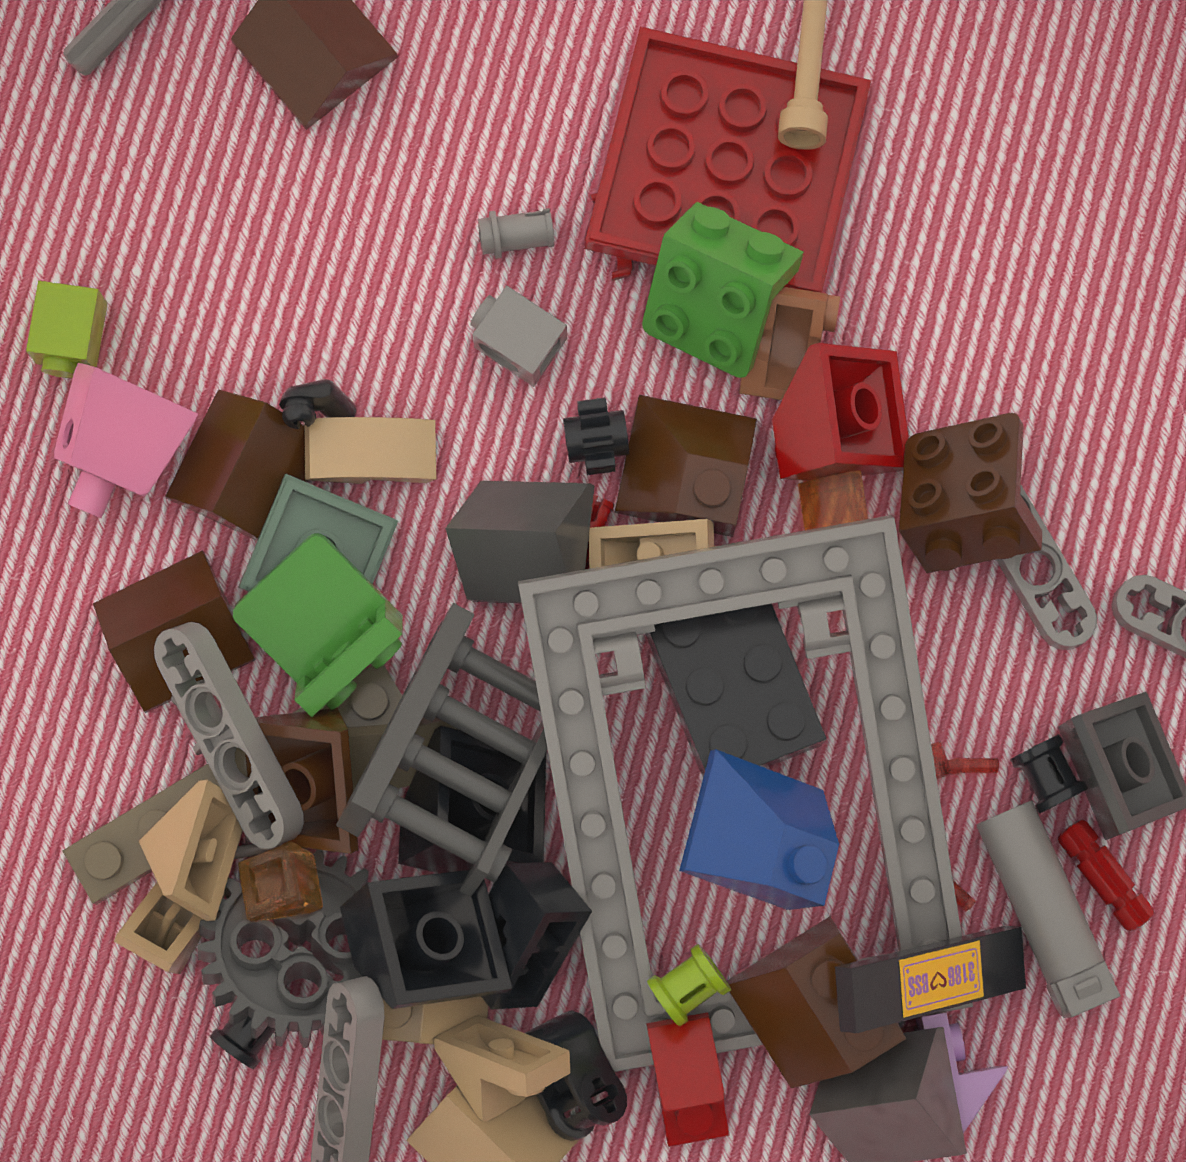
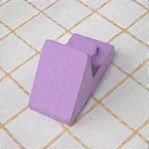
M947 1012L916 1017L918 1031L938 1027L944 1028L964 1133L1007 1071L1008 1066H995L958 1073L956 1062L963 1061L966 1058L959 1024H949Z

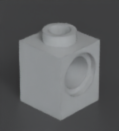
M507 285L497 299L491 295L486 297L475 312L470 323L476 329L472 334L474 348L533 387L567 340V325Z

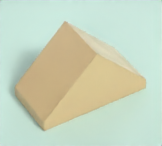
M200 780L139 840V843L163 896L206 921H215L242 834V828L222 789L209 780Z
M156 883L119 930L114 942L168 973L181 974L202 937L200 936L199 924L200 920L203 919L163 896L158 883Z

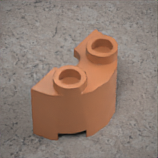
M784 287L772 300L754 367L747 376L741 378L739 394L782 400L808 347L821 343L822 331L835 332L840 296Z

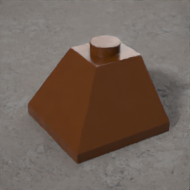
M639 395L629 440L630 455H626L615 513L657 522L708 519L714 523L715 534L733 537L757 419Z

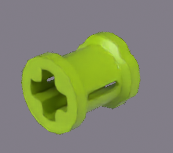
M699 944L690 949L691 957L662 978L653 975L647 980L655 997L679 1027L688 1022L687 1014L714 994L718 992L725 995L731 991V987L725 977Z

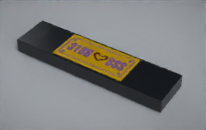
M1001 926L836 966L840 1031L860 1033L1026 989L1022 927Z

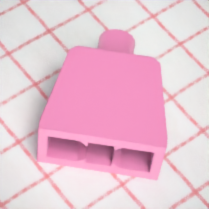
M78 363L74 371L54 450V459L82 471L68 501V505L102 519L115 486L143 497L146 496L193 426L198 413L97 367Z

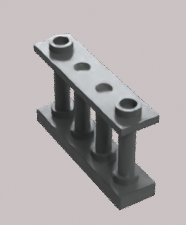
M453 603L436 629L336 826L359 837L371 818L381 823L384 818L391 820L470 862L472 865L459 891L471 897L485 878L492 882L497 880L510 856L512 849L504 845L503 842L545 756L547 744L542 720L533 739L530 740L448 696L450 689L440 684L446 670L449 669L457 674L459 669H462L541 712L535 680L473 648L474 641L464 635L475 614ZM436 717L520 762V766L508 790L423 745L425 738L415 733L422 718L433 722ZM397 767L406 772L412 767L496 812L484 840L398 796L399 788L389 784Z

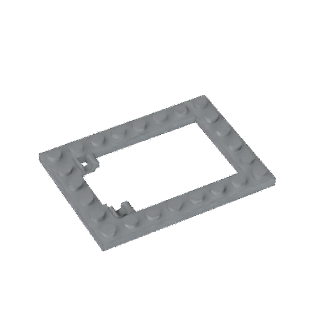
M888 515L518 581L571 884L592 910L580 935L599 1042L614 1072L653 1065L646 1023L671 1019L647 983V980L652 975L603 696L646 688L637 635L655 632L654 624L778 602L779 609L797 606L803 627V644L807 659L850 652L898 950L902 951L962 936L897 530L893 516ZM843 610L846 631L830 633L827 613ZM614 651L617 672L599 675L595 654ZM867 957V958L858 959V961L865 960V959H869V958H873V957ZM717 992L687 1014L689 1016L708 1012L716 1053L763 1045L730 992L725 995ZM973 1003L965 1004L962 1006L946 1009L931 1014L973 1007Z

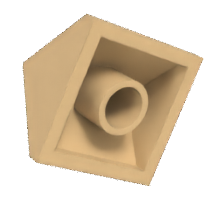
M457 1085L406 1141L427 1162H560L579 1140H566L554 1132L548 1123L546 1113L537 1095L525 1097V1100L517 1106L488 1122H483L477 1117Z

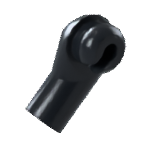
M327 379L291 386L284 392L279 404L281 409H283L282 419L284 423L294 429H300V421L304 422L307 427H310L315 422V412L320 411L326 418L355 417L356 406L353 401L333 381Z

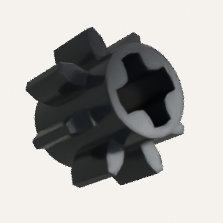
M606 397L577 401L578 416L563 418L569 463L585 461L587 475L616 472L614 457L630 455L624 410L608 412Z

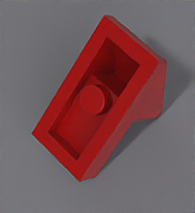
M708 1012L687 1016L688 1022L681 1027L672 1019L646 1023L668 1147L730 1136L724 1105L725 1093Z

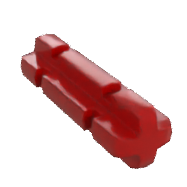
M1083 819L1076 821L1060 833L1058 842L1070 858L1077 857L1080 861L1077 867L1106 905L1112 903L1116 909L1113 914L1123 928L1128 931L1138 929L1154 915L1153 907L1142 893L1136 894L1133 891L1134 882L1105 845L1102 847L1098 845L1096 840L1099 836L1089 823Z

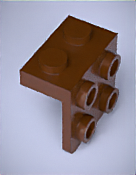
M1006 413L916 433L906 441L899 532L926 573L949 571L961 566L996 559H1009L1016 555L1042 550V529L1020 495L1024 426L1017 414Z

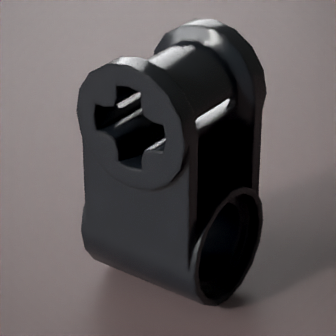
M568 1011L525 1032L528 1035L567 1049L570 1052V1074L548 1085L541 1093L537 1094L546 1113L548 1123L556 1134L566 1140H579L590 1134L596 1124L609 1125L618 1121L624 1115L627 1108V1094L624 1085L612 1069L598 1041L594 1027L585 1016L575 1011ZM604 1091L608 1093L606 1098L593 1103L592 1097ZM579 1106L580 1112L569 1118L564 1116L565 1112Z

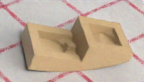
M386 417L316 418L310 427H307L304 423L305 481L363 484L370 480L429 483L436 480L435 420Z

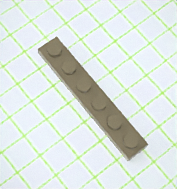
M383 665L375 669L373 666H370L353 679L357 683L355 690L342 704L336 707L347 727L388 724L402 698L401 692L386 667ZM325 705V706H324L322 709H320V710L329 709V708ZM300 708V709H298L297 711H295V712H293V713L306 712V711H305L303 708ZM236 748L235 762L237 768L247 777L245 752L240 748ZM209 764L204 765L62 850L93 904L101 903L152 872L139 840L198 781L209 780L219 786Z

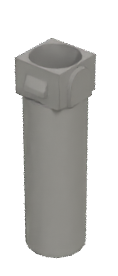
M1033 801L1026 802L976 824L1047 982L1046 988L1058 1013L1063 1018H1072L1120 997L1119 991Z

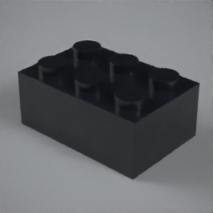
M772 603L654 624L655 632L645 633L702 777H704L711 750L717 749L767 768L820 747L826 741V736Z

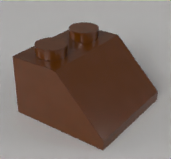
M831 916L727 980L731 987L730 994L790 1088L853 1073L906 1039L898 1023L860 1033L840 1031L835 967L857 962L858 959Z

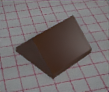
M258 0L231 38L236 48L306 130L398 58L396 51L352 0Z
M218 389L165 496L166 499L257 541L283 476L287 474L308 483V481H305V426L300 423V429L290 428L282 419L283 412L267 402Z
M203 550L93 603L108 649L145 713L170 702L173 696L157 666L154 656L155 642L162 631L188 622L201 624L213 636L231 672L256 660L240 626L233 619V611ZM187 648L183 650L184 657L189 655ZM203 676L195 678L196 681L204 679Z
M338 708L319 710L313 717L307 712L255 717L303 811L304 824L301 833L295 839L283 845L347 854L359 851L358 838L336 826L353 793L348 728ZM245 753L247 777L250 778L251 763ZM260 786L253 789L255 795L262 792ZM271 812L268 817L270 822L274 823L276 820Z

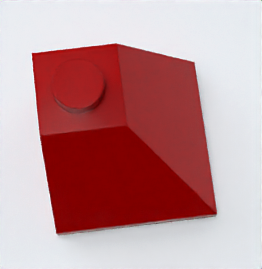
M816 343L808 347L772 418L775 455L778 461L780 479L826 481L903 471L905 444L909 434L897 351L827 343Z

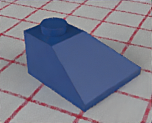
M717 749L711 750L679 871L786 910L824 906L839 848L838 838L824 791Z

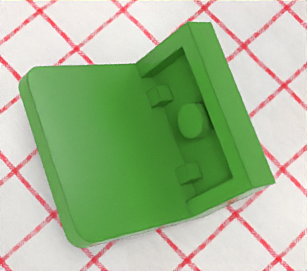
M696 202L663 236L642 321L643 329L648 335L735 377L743 378L754 367L772 300L799 271L804 252L784 243L774 234L761 232L729 217L728 214L718 208L707 207Z
M319 533L308 536L241 598L233 609V619L296 682L294 700L311 717L325 705L330 710H333L342 704L355 690L357 683L353 679L370 664L375 669L383 666L395 655L402 645L398 638L402 635L403 615L324 535Z

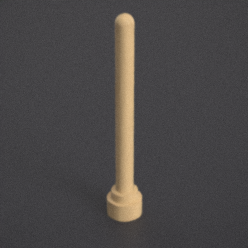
M804 0L794 99H791L787 103V108L781 111L778 129L779 141L795 149H815L821 147L826 142L828 116L823 111V105L818 101L828 0Z

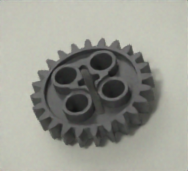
M291 847L288 863L280 864L276 856L271 851L266 852L265 869L260 872L251 863L245 861L242 863L244 882L241 884L228 877L224 890L228 900L222 898L216 920H200V936L210 940L197 945L198 960L210 963L201 970L203 985L219 984L212 993L215 1007L233 1001L229 1012V1022L232 1025L241 1022L248 1016L252 1018V1038H258L269 1026L275 1028L276 1046L281 1047L289 1031L298 1032L302 1047L308 1048L312 1031L320 1029L322 1035L324 1034L329 988L334 983L363 977L354 968L351 952H338L328 944L329 940L333 937L346 935L340 906L368 882L369 871L366 869L357 872L352 877L346 875V856H341L332 867L324 865L323 850L317 849L309 863L302 862L297 847ZM297 896L309 900L313 906L308 911L298 914L285 910L281 904L288 898ZM261 911L266 912L273 918L274 923L265 918L257 917V914ZM259 940L267 943L271 951L263 957L251 958L242 954L239 949L248 941ZM289 941L297 946L308 941L311 943V952L302 946L292 952L289 950ZM326 969L334 974L342 975L343 979L341 981H334L327 975ZM308 979L314 982L319 989L312 996L302 998L290 994L286 987L294 980Z

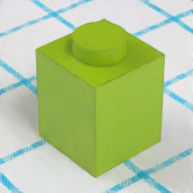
M38 280L26 352L36 364L42 365L41 371L43 373L56 377L73 378L78 363L97 367L108 304L99 289Z

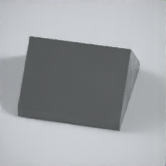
M480 481L445 528L467 600L472 602L522 604L518 581L585 570L594 485L590 483Z
M1147 691L1082 713L1058 726L1080 781H1085L1088 787L1085 793L1105 840L1186 808V784Z

